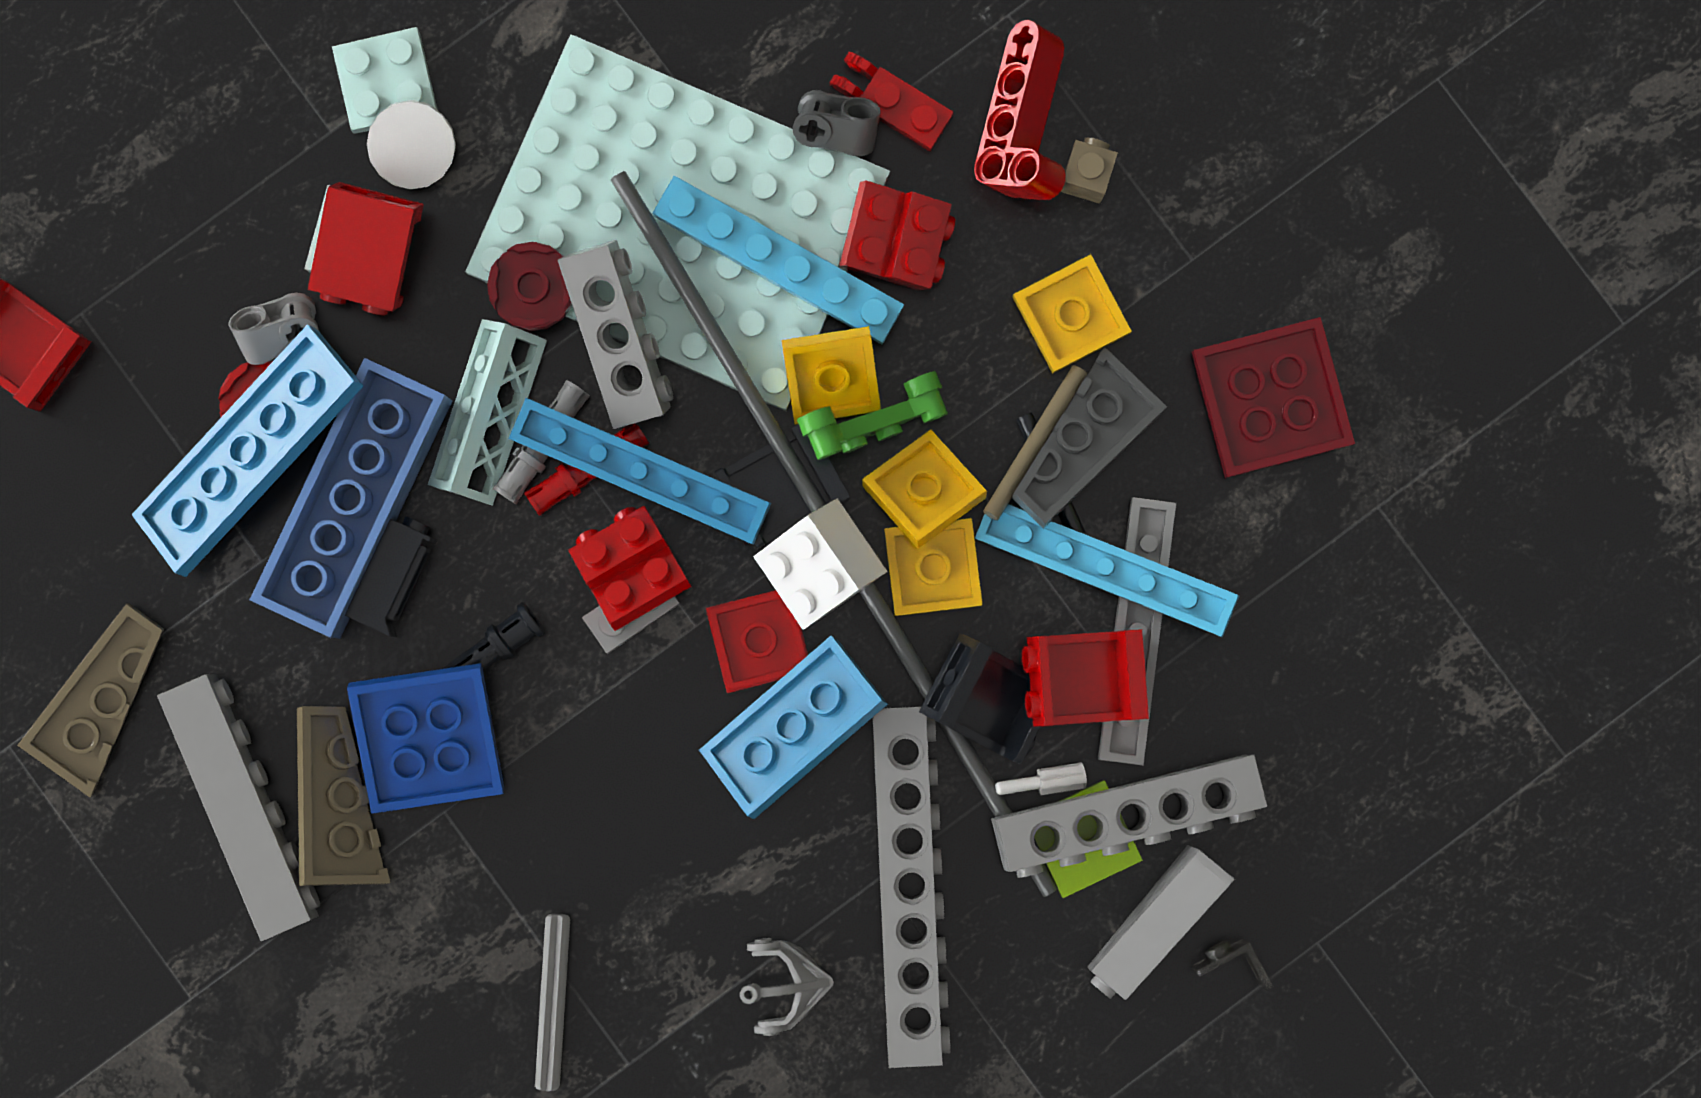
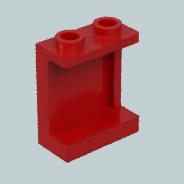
M342 182L328 186L307 290L319 292L320 299L330 303L345 304L346 300L363 304L362 310L377 315H388V311L393 312L401 307L404 297L400 296L413 228L414 224L421 221L424 204Z
M0 278V386L13 394V398L25 407L41 412L88 348L91 341L8 281Z
M1142 629L1027 637V646H1024L1022 650V664L1025 673H1029L1030 691L1026 692L1025 707L1027 716L1033 718V727L1149 719Z

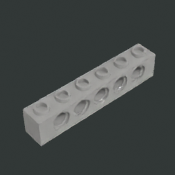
M1240 755L994 817L991 820L1003 869L1008 872L1016 871L1017 877L1021 878L1043 872L1042 864L1059 860L1060 867L1084 862L1086 861L1085 853L1102 849L1103 856H1108L1129 850L1127 842L1143 838L1145 845L1168 841L1172 839L1170 831L1187 828L1188 834H1195L1214 828L1213 820L1229 817L1230 824L1256 818L1254 810L1267 807L1255 756ZM1213 783H1217L1222 788L1224 794L1223 801L1215 808L1209 806L1205 798L1207 788ZM1175 794L1179 797L1182 807L1178 816L1170 819L1163 811V802L1168 795ZM1132 804L1139 812V822L1134 828L1128 830L1121 824L1120 813L1125 806ZM1086 815L1092 816L1097 823V832L1089 840H1083L1077 832L1079 820ZM1042 826L1050 827L1055 835L1054 844L1046 851H1040L1034 843V835Z

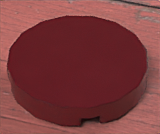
M537 242L516 244L507 249V252L503 253L499 259L497 258L491 266L487 281L489 300L498 315L513 327L528 331L548 329L563 320L572 307L558 263V259L564 256L550 245Z

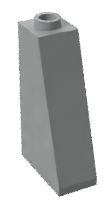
M1187 845L1087 966L1095 974L1090 982L1110 999L1117 993L1126 1000L1226 890L1234 878L1199 849Z

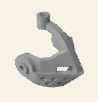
M771 938L755 939V942L747 943V951H752V956L778 955L788 965L793 977V984L761 988L753 983L743 987L740 991V998L746 1004L754 1003L761 997L795 993L792 1009L787 1016L760 1020L758 1025L754 1026L756 1034H763V1036L780 1034L779 1032L792 1029L798 1022L804 1019L833 986L834 981L832 977L815 963L806 951L793 943L783 940L771 941Z

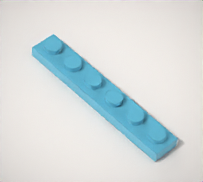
M673 176L652 213L655 218L849 327L855 329L869 326L871 339L883 345L904 308V304L676 176Z
M1009 504L998 521L984 514L975 539L1220 637L1224 636L1239 595L1055 522L1051 521L1043 529L1026 511Z

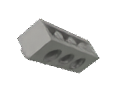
M617 240L568 254L558 259L613 429L658 417L666 413L671 408L669 401L673 400V391L666 375L661 376L656 362V359L660 357L659 347L652 333L647 334L642 317L646 316L645 304L640 292L633 291L628 276L632 274V265L625 248L620 249ZM598 280L607 281L613 286L615 296L612 302L604 301L598 296L596 292ZM612 323H620L627 329L629 335L627 343H618L611 337L610 326ZM625 365H632L640 370L642 374L641 385H632L625 379L623 373Z

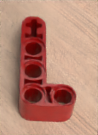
M1024 20L1016 24L1008 36L975 161L974 173L980 183L1006 196L1050 200L1056 197L1063 189L1066 174L1064 168L1059 163L1038 152L1065 47L1059 36L1030 20Z

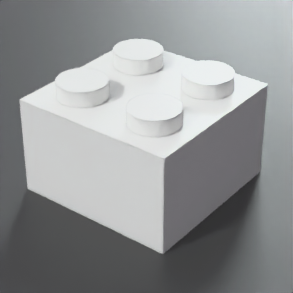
M838 498L807 515L753 556L803 630L838 608L887 572Z

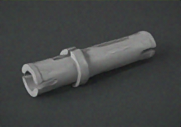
M566 380L549 407L574 418L590 395ZM524 445L521 448L516 447L512 453L515 456L493 487V490L514 504L518 503L524 490L537 472L540 474L546 467L543 463L548 458L547 455Z

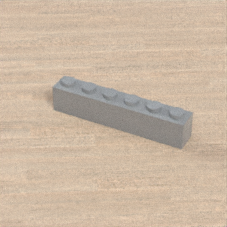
M205 674L157 695L260 941L262 942L319 917L316 908L320 907V901L314 886H299V850L293 841L287 842L281 826L286 824L283 812L276 801L270 802L264 788L268 784L266 772L260 761H253L247 745L251 744V738L244 722L241 719L236 721L230 707V704L234 703V698L227 682L224 679L219 680L217 674Z

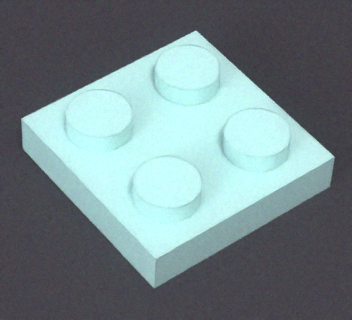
M417 27L332 46L350 128L354 134L369 131L379 113L396 102L415 100L428 103L437 109L420 31Z

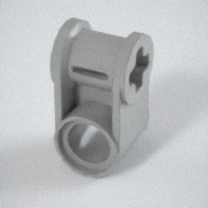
M297 292L289 293L281 298L257 306L245 307L237 311L230 318L228 324L246 361L254 365L264 364L277 358L300 333V328H304L307 324L319 331L318 324L314 320L316 314L314 301L309 296ZM291 305H294V313H295V315H292V314H291V311H290V306H291Z

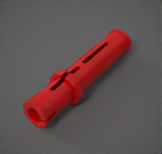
M636 423L627 425L614 434V436L642 448L649 444ZM562 463L555 468L557 472L525 491L524 494L537 514L541 516L552 506L571 494L574 497L580 494V489L595 479L596 476L568 464L564 466Z

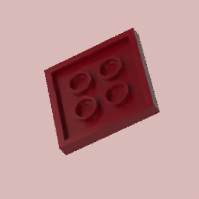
M1321 317L1195 349L1191 352L1225 478L1355 444Z

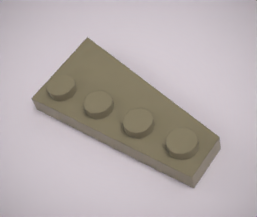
M127 603L17 746L88 797H92L164 632V628L130 603Z
M302 706L297 708L299 886L391 883L387 868L383 867L378 848L381 847L377 828H373L367 805L369 803L366 786H362L357 766L359 758L346 708Z

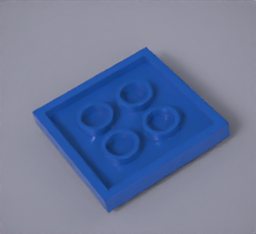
M482 663L357 681L348 684L347 691L371 814L503 794L504 783Z

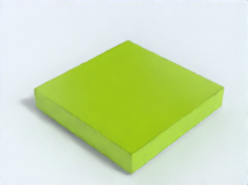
M1102 780L1062 800L1109 788L1105 780ZM1120 814L1121 824L1123 825V827L1128 829ZM1090 815L1082 817L1077 825V832L1083 840L1091 839L1097 832V823ZM1048 826L1040 827L1034 835V840L1039 850L1046 851L1054 844L1055 835ZM1134 841L1127 842L1129 850L1113 855L1103 856L1102 849L1085 853L1086 861L1078 864L1060 867L1059 860L1046 863L1061 897L1065 898L1143 861Z

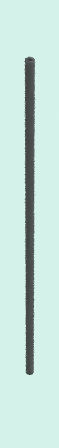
M623 171L611 178L612 184L812 513L826 505L825 500L626 171ZM872 582L861 590L860 594L925 700L934 681L877 586ZM939 723L994 816L998 817L1013 813L1003 795L997 794L996 783L970 740ZM1042 864L1043 872L1031 875L1043 897H1046L1055 892L1058 887L1045 864Z

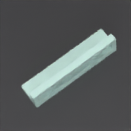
M482 319L428 482L429 486L493 506L497 494L493 487L503 476L514 442L508 438L525 398L529 396L545 348L546 339L506 323ZM518 339L530 344L525 362L515 367L511 352L515 340ZM510 381L514 390L513 399L509 405L501 408L497 395L500 386ZM497 423L501 435L498 444L488 450L483 438L486 429ZM483 464L487 478L481 493L467 487L472 471Z

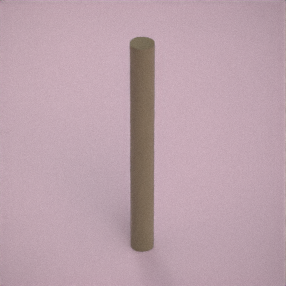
M1072 365L983 510L984 514L988 517L999 520L1015 490L1087 376L1086 371L1082 368Z

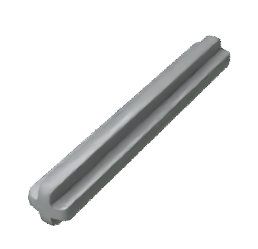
M549 914L545 918L535 1087L541 1091H555L560 1086L570 917L565 914Z

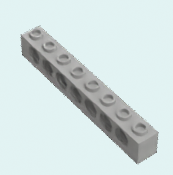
M921 707L883 708L873 717L889 1068L942 1066V1054L950 1053L949 1026H941L940 1009L948 1008L947 981L939 982L938 964H946L945 937H937L936 919H944L943 892L935 893L934 875H942L941 848H932V830H940L939 803L930 804V786H938L937 759L928 760V742L936 741L935 720L919 713ZM901 739H910L918 747L917 758L910 764H900L893 757V747ZM905 783L915 785L920 791L919 802L914 807L908 809L897 805L894 798L896 789ZM906 828H914L922 835L921 846L918 850L911 853L900 850L896 843L898 834ZM907 873H917L924 880V888L917 896L908 897L899 890V881ZM909 918H919L926 924L924 936L917 941L905 939L900 932L903 922ZM918 962L925 965L928 969L927 979L922 984L910 985L903 979V971L910 963ZM920 1007L929 1012L930 1021L925 1028L914 1030L906 1025L905 1016L912 1008Z

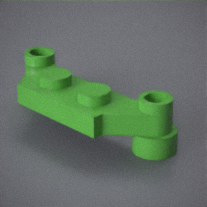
M936 371L923 374L903 384L909 400L837 424L830 406L810 412L797 419L803 437H809L817 459L821 460L840 451L844 454L868 444L866 438L876 435L878 441L898 435L903 432L900 425L918 417L922 418L923 423L939 419L947 415L948 412L939 392L942 385Z

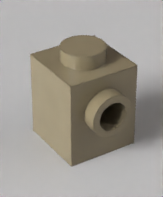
M1085 138L1084 142L1075 140L1065 169L1066 179L1061 192L1100 204L1106 193L1118 152L1109 150L1110 145L1099 139Z

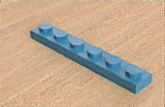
M525 398L508 438L751 544L755 543L771 505L770 502L528 398Z

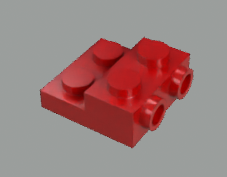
M867 180L861 181L839 266L917 291L931 289L932 283H938L944 272L945 260L939 257L942 242L948 241L954 231L955 217L949 215L952 204L913 191L904 193Z
M645 506L639 509L635 507L622 509L615 515L613 524L601 531L591 529L583 532L577 537L576 546L568 550L614 631L691 587L657 524Z

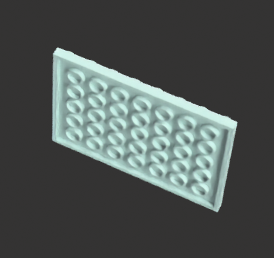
M570 34L465 272L487 283L491 266L497 258L499 259L503 253L507 252V249L516 244L537 242L550 245L561 255L566 256L617 240L619 248H625L629 255L632 274L628 276L633 291H639L643 298L646 316L642 317L647 334L652 333L657 341L660 358L737 390L612 184L611 178L626 171L652 214L673 176H676L847 272L848 269L840 267L839 264L859 184L861 181L867 180L885 186L890 171L844 152L802 145L793 135V129ZM654 217L765 403L787 411L791 398L781 340L820 334L828 314ZM598 280L596 285L598 296L604 301L612 302L615 296L613 286L607 281ZM572 306L565 317L577 321ZM612 323L610 335L627 343L629 338L627 329L620 323Z

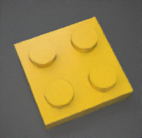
M1091 254L1012 296L1052 373L1073 364L1132 332Z
M869 326L781 340L795 425L798 424V418L827 406L831 407L835 418L871 413L881 409Z
M931 429L862 479L863 488L917 549L987 497V490Z
M972 518L956 520L918 549L899 527L884 528L894 616L982 606Z

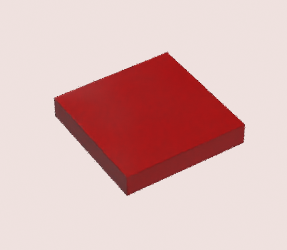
M776 590L706 608L727 693L778 681L808 656L802 628Z

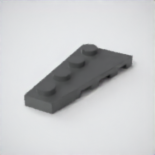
M1104 347L1015 490L1012 499L1044 529L1165 412L1167 406Z

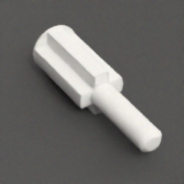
M1082 762L1037 769L1036 776L997 782L995 788L999 795L1039 789L1040 795L1084 789L1087 785L1085 768Z

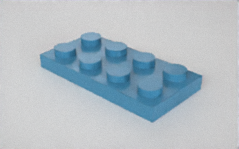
M831 635L700 748L699 751L745 814L755 819L888 704L838 639Z

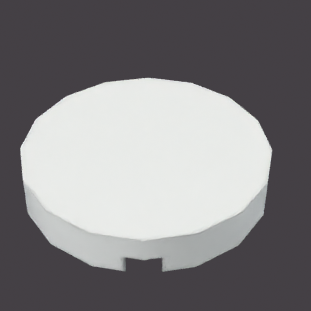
M415 100L396 102L380 112L369 129L367 140L370 162L378 174L394 186L407 189L428 187L441 179L453 162L456 147L453 128L443 114L430 104Z

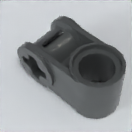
M821 90L809 91L801 97L798 105L799 115L795 118L792 128L793 135L802 145L840 151L852 156H865L873 152L880 118V107L875 102L866 98H852L826 93ZM816 102L820 103L818 111H814ZM812 126H815V134L812 136L810 135Z

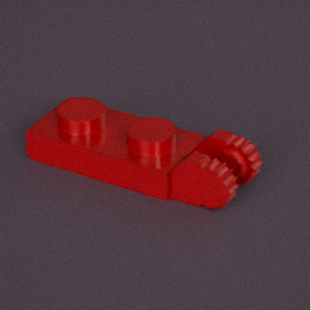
M849 51L844 59L845 63L855 72L870 79L871 82L863 92L847 78L835 74L830 81V85L847 97H860L872 100L880 107L879 121L931 152L953 117L954 112L882 67L877 69L868 60Z

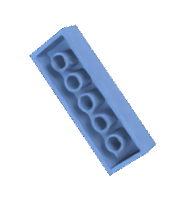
M364 358L356 374V377L364 387L337 414L250 598V601L330 638H341L350 619L345 614L390 519L397 520L452 403V400L446 395Z

